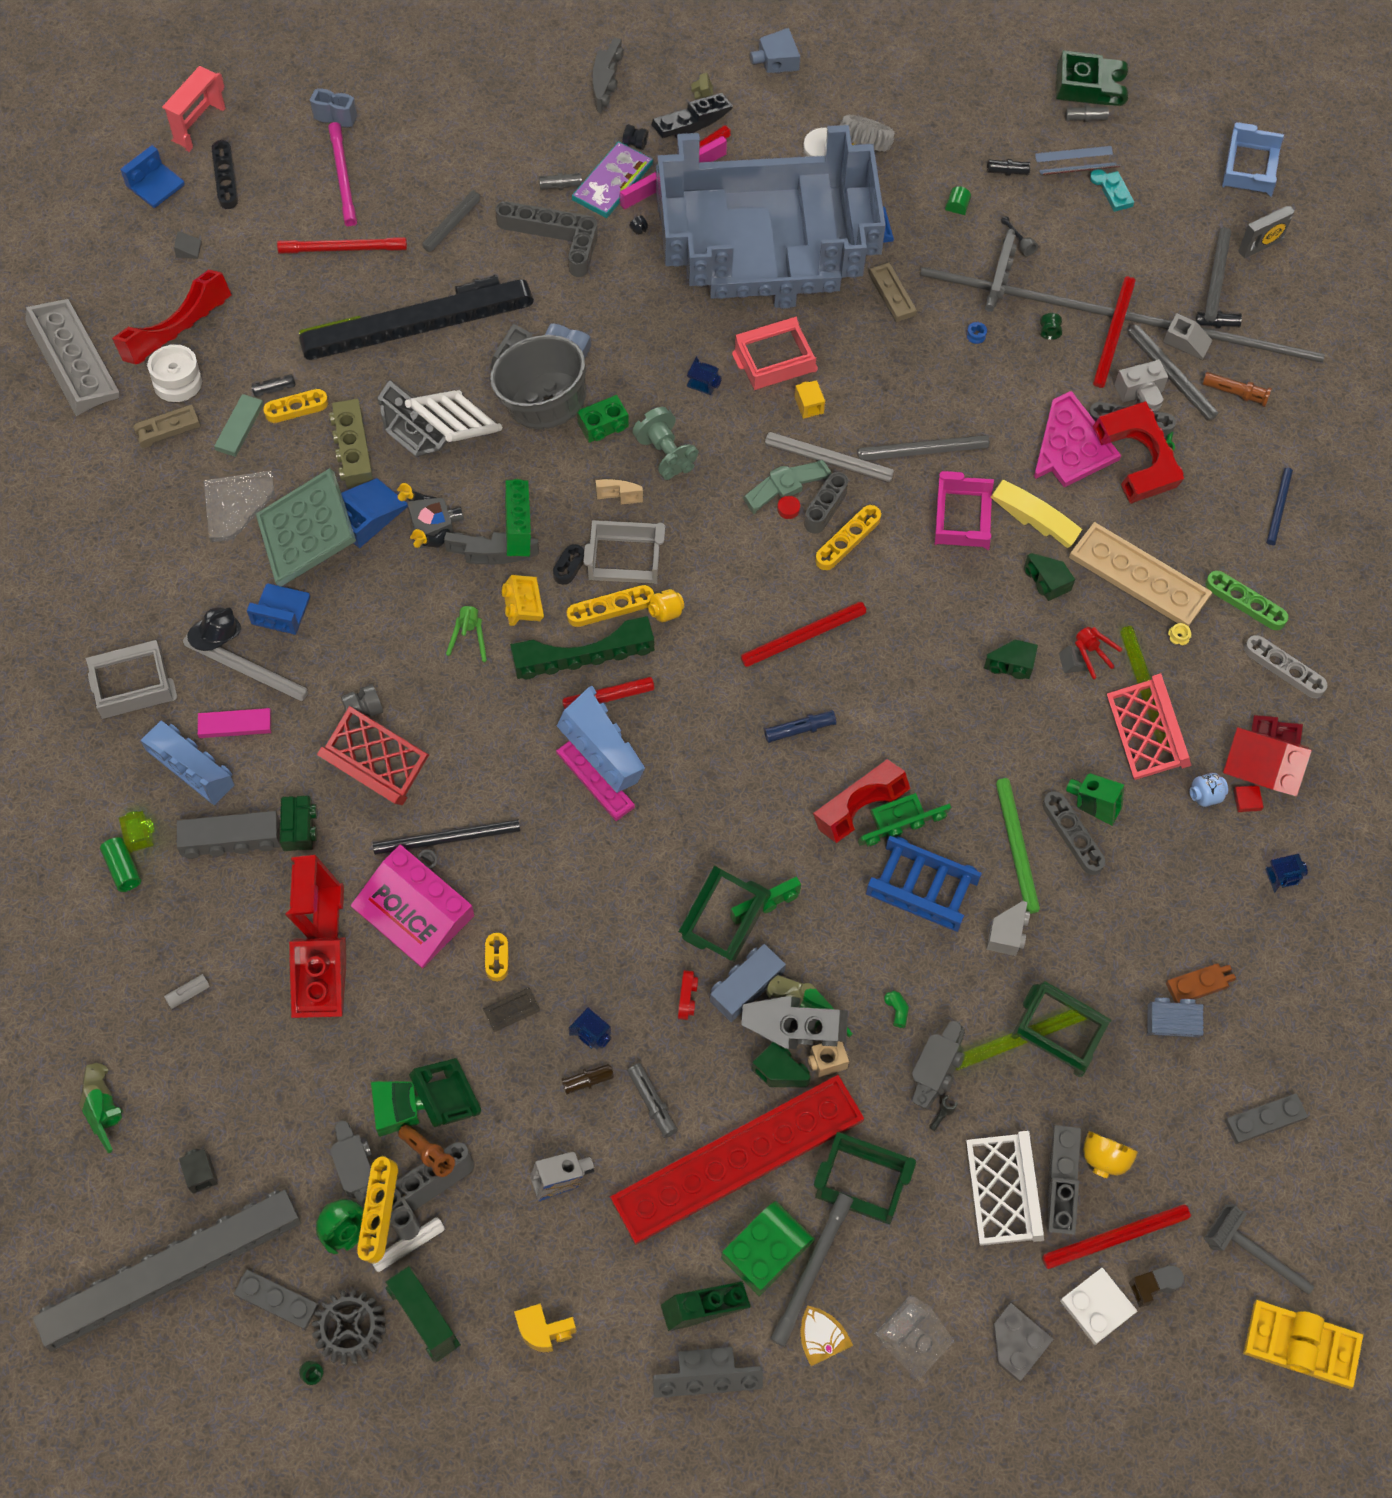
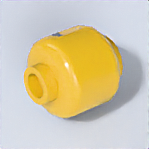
M672 589L653 594L648 605L650 615L659 622L678 618L684 609L682 596Z

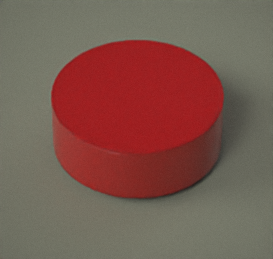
M784 496L778 502L777 511L781 517L793 519L800 512V502L793 496Z

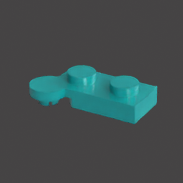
M1097 169L1091 172V182L1096 185H1102V190L1114 212L1133 207L1134 200L1118 171L1106 174L1105 171Z

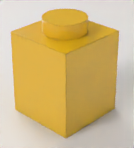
M817 380L796 385L795 400L802 418L824 414L825 399Z

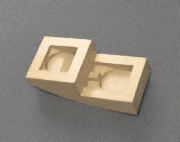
M596 480L597 499L620 497V504L643 502V488L640 485L621 480Z

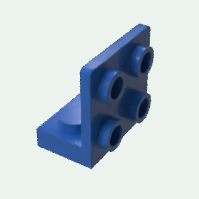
M153 145L120 169L126 187L153 208L157 207L185 185L184 180L162 164L158 149Z
M266 584L259 603H249L247 608L251 624L296 635L310 600V594L273 584Z

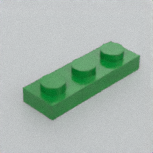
M797 876L769 889L771 897L768 899L762 912L769 913L777 907V904L783 901L789 903L799 896L801 883ZM755 897L731 908L730 918L735 925L743 921Z

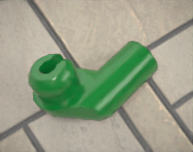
M897 991L887 992L884 996V1001L888 1006H893L896 1011L893 1025L905 1028L909 1006L901 993Z

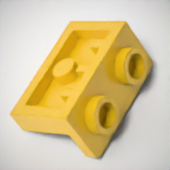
M511 575L506 583L503 584L501 591L505 599V615L508 617L509 625L515 626L519 620L541 621L544 614L537 577Z

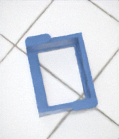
M1235 123L1230 140L1222 187L1230 186L1268 193L1272 197L1277 181L1276 171L1284 134L1257 130L1256 125ZM1237 146L1270 151L1266 175L1233 171Z

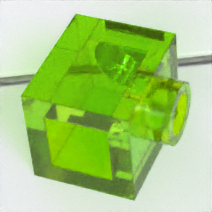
M132 811L125 816L119 817L124 843L130 853L154 846L151 833L155 832L154 824L151 818H146L143 811Z

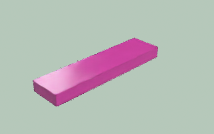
M570 741L556 750L557 755L615 821L635 808V804L623 791L616 793Z

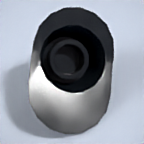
M230 607L226 609L212 608L206 612L203 620L189 629L187 639L193 648L201 651H210L238 636L241 631V624L234 617L233 610Z

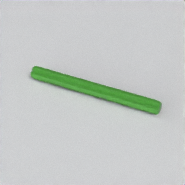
M1008 778L999 779L996 786L1023 901L1027 902L1026 911H1029L1030 914L1037 913L1040 909L1010 780Z

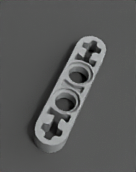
M1258 635L1248 638L1244 651L1250 658L1311 698H1319L1324 694L1327 689V681L1321 675L1265 638ZM1258 644L1260 647L1254 650L1252 647ZM1268 650L1266 657L1262 656ZM1277 656L1281 659L1282 663L1275 665L1270 661V657ZM1289 670H1298L1301 673V677H1292ZM1307 676L1308 680L1306 681V683H1303L1305 677ZM1315 683L1319 685L1316 690L1312 688Z

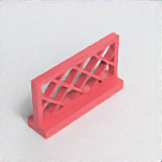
M1161 673L1152 676V680L1107 693L1134 780L1179 766L1182 769L1191 766L1190 758ZM1151 689L1152 695L1148 702L1137 698L1141 690ZM1124 696L1130 700L1125 709L1115 705L1114 699ZM1134 701L1145 706L1140 716L1129 712ZM1149 708L1159 713L1155 723L1144 719ZM1126 715L1137 720L1132 730L1123 727L1121 724ZM1141 722L1152 727L1147 737L1135 732ZM1156 729L1166 734L1162 744L1150 739ZM1133 736L1144 741L1138 751L1128 746ZM1148 743L1159 748L1154 758L1142 753ZM1164 750L1173 755L1174 761L1164 764L1158 761V758ZM1140 757L1151 762L1147 769L1137 772L1135 764Z

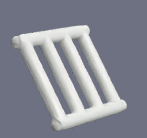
M460 390L416 397L405 401L407 408L411 407L441 432L448 442L496 433L502 430L500 423H495L467 400ZM452 400H455L458 404H460L464 409H466L470 414H472L475 418H477V419H478L481 423H483L485 426H482L481 424H479L475 419H473L470 415H468L464 410H462V409H461L458 405H456ZM440 402L442 405H444L448 410H450L460 420L467 424L471 429L465 427L461 422H459L455 417H453L438 403ZM423 405H426L427 407H429L433 412H435L439 417H441L445 422H447V423H448L451 427H453L457 432H454L453 430H451L447 425H445L441 420H439L435 415H433V414H432L429 410H427Z

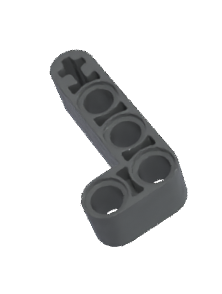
M460 1142L454 1143L444 1149L445 1154H450L455 1159V1166L449 1175L445 1177L435 1176L436 1174L433 1172L432 1167L421 1164L396 1181L393 1199L395 1204L392 1205L390 1225L400 1239L411 1240L420 1231L419 1222L413 1211L472 1172L474 1161L465 1144ZM384 1190L378 1195V1203L384 1198Z

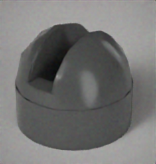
M423 850L417 856V859L430 870L437 863V856L431 850ZM420 858H422V859H424L425 861H428V862H430V863H432V864L429 866L428 864H426V863H424L423 861H421Z

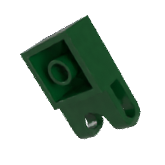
M1063 50L1057 64L1056 99L1123 106L1128 101V89L1115 82H1120L1126 78L1128 74L1127 62L1105 59L1103 55Z

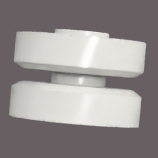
M168 345L154 351L149 357L148 370L155 393L161 399L169 402H181L195 396L201 389L202 378L195 354L189 348L182 345Z

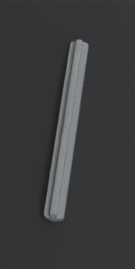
M769 432L765 439L766 445L818 461L823 460L825 463L887 482H890L893 478L894 470L772 432Z
M187 635L183 640L186 647L293 698L303 701L308 694L307 688L221 647L210 651H201L189 644Z

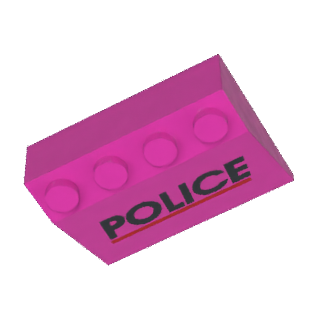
M401 844L381 863L351 904V907L422 969L474 917L472 905Z

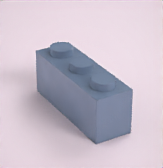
M765 944L759 949L754 948L747 955V960L741 966L739 964L734 966L728 974L729 977L724 982H717L710 990V1002L731 1023L742 1013L743 1004L753 1003L766 991L769 982L773 978L785 973L786 964Z

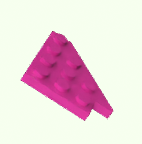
M1072 391L1052 401L1034 474L1035 479L1052 471L1064 488L1119 461L1121 458V454L1112 443L1101 445L1092 427L1095 424L1094 419Z

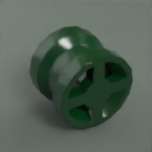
M1056 313L1043 315L1040 319L1042 327L1041 337L1050 340L1060 338L1063 333L1061 327L1062 317Z

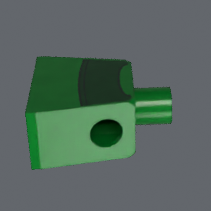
M1090 773L1087 774L1083 783L1072 778L1067 785L1066 792L1077 796L1078 809L1113 826L1123 808L1124 784Z
M371 1082L376 1131L379 1137L399 1131L404 1125L414 1126L420 1123L418 1110H424L425 1108L419 1096L416 1095V1089L412 1082Z

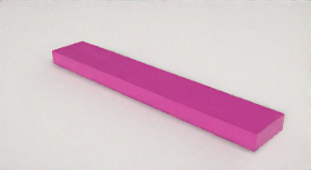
M722 136L699 148V162H713L726 155L727 140ZM656 172L620 191V205L624 210L656 193Z

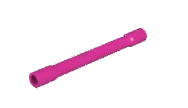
M333 122L329 124L328 128L333 145L344 224L347 227L355 226L357 219L351 196L341 125Z

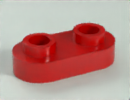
M684 970L678 1011V1019L688 1020L689 1015L694 1016L695 1000H691L692 992H697L698 977L694 976V971Z

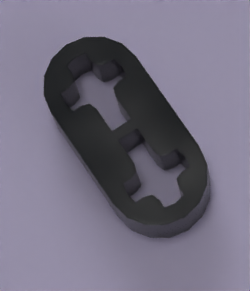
M569 545L555 564L553 575L554 580L558 584L567 585L571 583L583 565L584 549L580 545ZM578 553V557L575 556L571 562V555ZM567 567L568 575L564 574L563 576H560L559 572L563 573Z

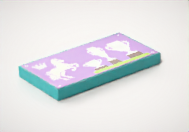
M618 141L573 193L572 200L608 218L620 204V191L638 182L653 165V159Z

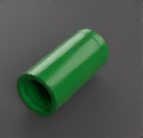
M115 837L102 843L100 851L119 892H127L138 887L141 884V878L123 838Z

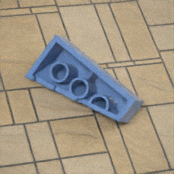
M590 686L563 711L557 727L615 792L618 793L638 783L645 767L629 742L624 743L621 738V729L617 723L612 724L606 715L608 709L604 703L599 704L594 696L597 692L593 686Z
M161 720L141 739L145 750L211 804L215 805L235 786L231 778L233 774L225 766L219 767L215 764V759L208 752H200L197 749L196 743L190 738L185 740L180 736V731L174 725L170 724L168 726Z

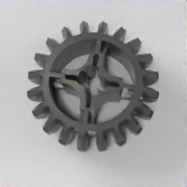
M355 1289L351 1290L350 1297H347L345 1290H341L340 1299L337 1300L336 1296L331 1294L330 1299L332 1303L330 1305L325 1301L321 1303L325 1311L317 1310L315 1312V1315L321 1321L312 1322V1326L319 1329L312 1333V1337L320 1339L316 1342L315 1346L317 1349L324 1348L321 1353L324 1357H328L332 1353L331 1362L336 1363L341 1356V1364L346 1366L349 1357H351L352 1363L356 1365L358 1364V1355H361L366 1361L368 1360V1355L366 1354L368 1349L374 1354L377 1352V1349L372 1344L374 1342L378 1344L383 1343V1339L377 1334L386 1333V1328L379 1326L386 1322V1318L382 1315L378 1316L383 1309L380 1305L374 1307L376 1303L375 1298L372 1297L367 1300L366 1292H362L357 1298V1291ZM349 1306L360 1307L358 1311L355 1310L349 1315L339 1312L340 1309ZM368 1313L371 1326L366 1337L361 1332L360 1327L365 1315ZM331 1318H333L337 1322L338 1327L333 1334L335 1337L330 1341L328 1338V1325ZM341 1319L345 1323L352 1324L358 1335L353 1331L346 1330ZM350 1339L360 1343L352 1348L337 1347L340 1343L344 1344V1342Z

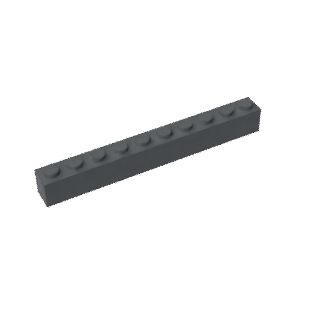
M286 1190L271 1192L265 1197V1200L257 1204L250 1203L244 1206L240 1213L232 1217L231 1215L224 1216L216 1221V1225L208 1229H198L191 1234L192 1237L184 1241L178 1240L170 1243L166 1250L143 1257L141 1263L133 1267L125 1266L119 1269L115 1276L107 1280L103 1278L93 1282L90 1285L91 1288L83 1292L77 1291L65 1297V1301L56 1306L51 1304L42 1308L39 1311L40 1314L34 1316L33 1320L44 1347L49 1351H53L302 1224Z

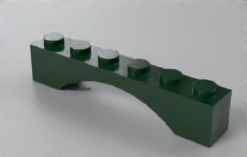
M646 616L626 620L608 637L586 646L572 648L554 647L535 640L510 644L517 679H532L536 675L545 673L552 675L559 670H576L588 664L600 665L608 660H624L628 656L637 654L640 656L647 655L654 651V637L649 618Z

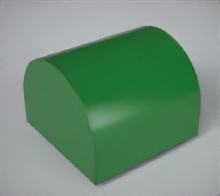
M960 186L952 188L945 211L966 215L971 199L970 191Z

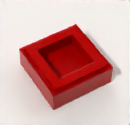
M1259 786L1235 787L1233 790L1238 812L1262 811L1264 808Z

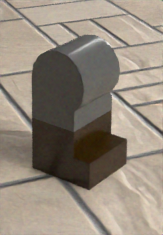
M1171 1265L1133 1277L1129 1284L1139 1308L1147 1306L1154 1301L1152 1295L1161 1292L1168 1294L1175 1292L1183 1284L1184 1275L1178 1267Z

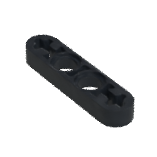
M218 140L213 143L211 148L217 197L222 208L232 209L238 204L232 151L227 141ZM220 149H223L224 156H220ZM222 164L229 165L226 169H219V166ZM224 180L231 181L229 185H221V182ZM225 193H229L230 200H226Z

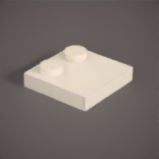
M1103 1268L1099 1269L1060 1300L1094 1345L1137 1312Z

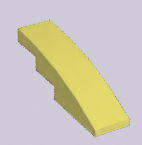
M1005 480L999 483L991 495L995 502L1023 525L1030 523L1044 536L1052 535L1067 548L1072 546L1082 531L1079 526L1046 502Z

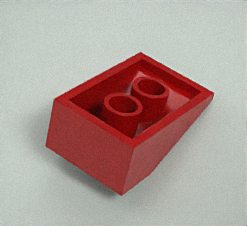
M1237 727L1223 773L1272 790L1297 796L1312 750L1307 746Z
M346 937L296 938L289 941L291 1018L342 1017L346 976Z

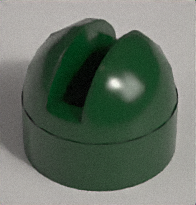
M306 1361L299 1368L300 1378L307 1385H315L323 1377V1368L315 1361Z

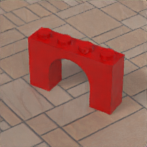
M1146 401L1100 416L1092 426L1102 446L1121 439L1132 438L1142 442L1151 453L1152 466L1127 475L1121 483L1130 504L1177 488L1184 480L1183 470L1178 466L1173 450L1168 446L1164 438V432L1158 426L1154 412L1149 408Z

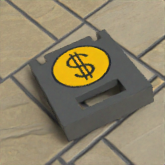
M1286 206L1248 224L1238 250L1242 257L1245 259L1282 241L1294 214V209L1291 206Z

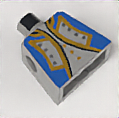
M575 1152L536 1161L530 1179L538 1202L579 1187L583 1176L594 1172V1165L590 1157L578 1160Z

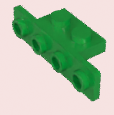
M914 793L873 808L870 813L878 830L861 836L858 844L859 846L866 844L867 847L881 842L880 838L886 836L897 837L903 834L902 830L911 827L912 830L919 829L925 825L926 821L931 819L934 822L943 820L947 817V813L952 807L949 803L924 813L917 794Z

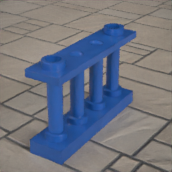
M889 836L886 849L892 851L881 877L878 879L871 877L866 895L958 932L964 917L958 911L969 884L977 886L982 873L978 872L973 866L961 865L909 844L907 840L901 837ZM902 855L914 860L904 887L899 889L892 886L889 881ZM923 865L936 869L937 873L927 896L921 898L914 895L912 891ZM946 874L961 879L949 907L938 905L935 901Z

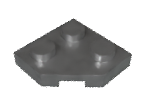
M1010 1303L993 1325L998 1365L1020 1382L1054 1339L1012 1303Z

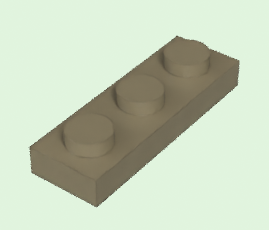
M890 262L871 268L869 274L895 321L899 322L916 316L917 310Z

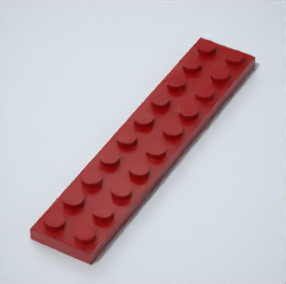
M836 1075L610 1196V1200L632 1241L637 1245L836 1137L837 1132L843 1133L864 1122L865 1118L840 1076Z

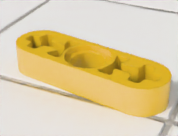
M314 389L269 401L265 404L263 410L269 422L277 423L322 411L328 406V399L323 390ZM315 398H319L320 402L316 403ZM293 403L302 404L301 408L297 410L290 408ZM273 409H276V414L272 413Z

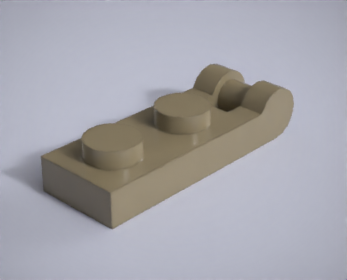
M189 405L138 422L134 425L133 429L135 434L139 436L138 442L140 446L146 448L154 442L201 426L193 406Z

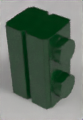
M310 796L281 798L280 844L283 851L312 850L313 841H317V828L313 826V819H317L318 816L317 804L312 803Z

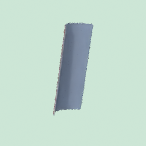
M1111 146L1037 153L1035 156L1036 162L1111 155L1113 152ZM1114 162L1039 170V172L1044 175L1120 167L1121 165H1117Z

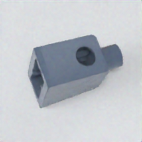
M789 28L762 37L759 40V51L750 52L752 65L763 63L767 73L799 70L800 54Z

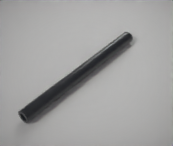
M519 819L373 842V850L376 855L393 852L400 844L407 850L519 832Z

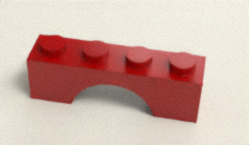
M888 759L813 813L820 832L835 843H838L855 830L853 819L863 806L876 801H895L911 789L906 772Z

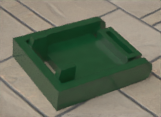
M457 1058L414 1068L409 1074L433 1127H439L442 1124H450L481 1114V1107ZM444 1072L446 1079L428 1083L433 1078L432 1074Z

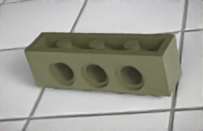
M359 399L332 403L333 412L329 413L331 425H336V430L332 431L334 443L339 444V449H335L337 461L342 462L343 466L338 468L341 481L346 482L347 489L373 480Z

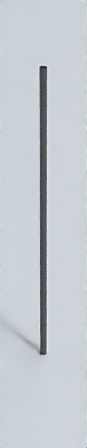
M922 267L920 273L921 276L990 291L993 284L990 281ZM1002 285L1005 286L1004 294L1113 317L1115 308ZM1129 311L1126 312L1124 319L1169 329L1172 323L1170 320ZM1201 327L1210 338L1318 362H1323L1325 354Z

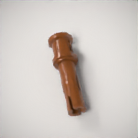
M1209 372L1206 373L1202 384L1243 397L1242 399L1246 402L1251 400L1260 403L1262 407L1266 406L1272 388L1265 389L1255 386L1253 382L1245 384Z
M404 1125L400 1128L399 1137L421 1156L424 1165L432 1167L433 1172L439 1177H445L452 1172L455 1166L453 1156L445 1154L440 1145L431 1144L412 1126Z

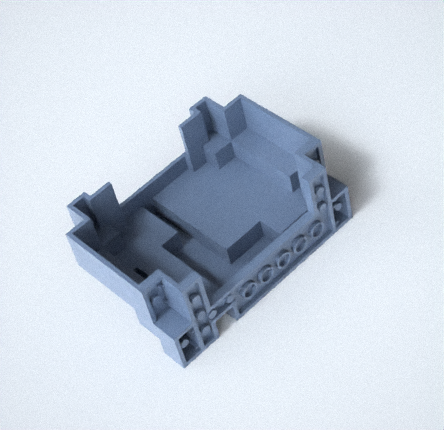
M849 125L827 126L825 156L699 162V133L677 134V154L658 155V165H656V197L662 223L665 266L686 265L689 286L709 285L711 299L773 295L774 308L781 307L786 309L796 307L797 294L840 291L841 277L854 278L863 276L866 255L882 254L886 225L873 144L852 145Z

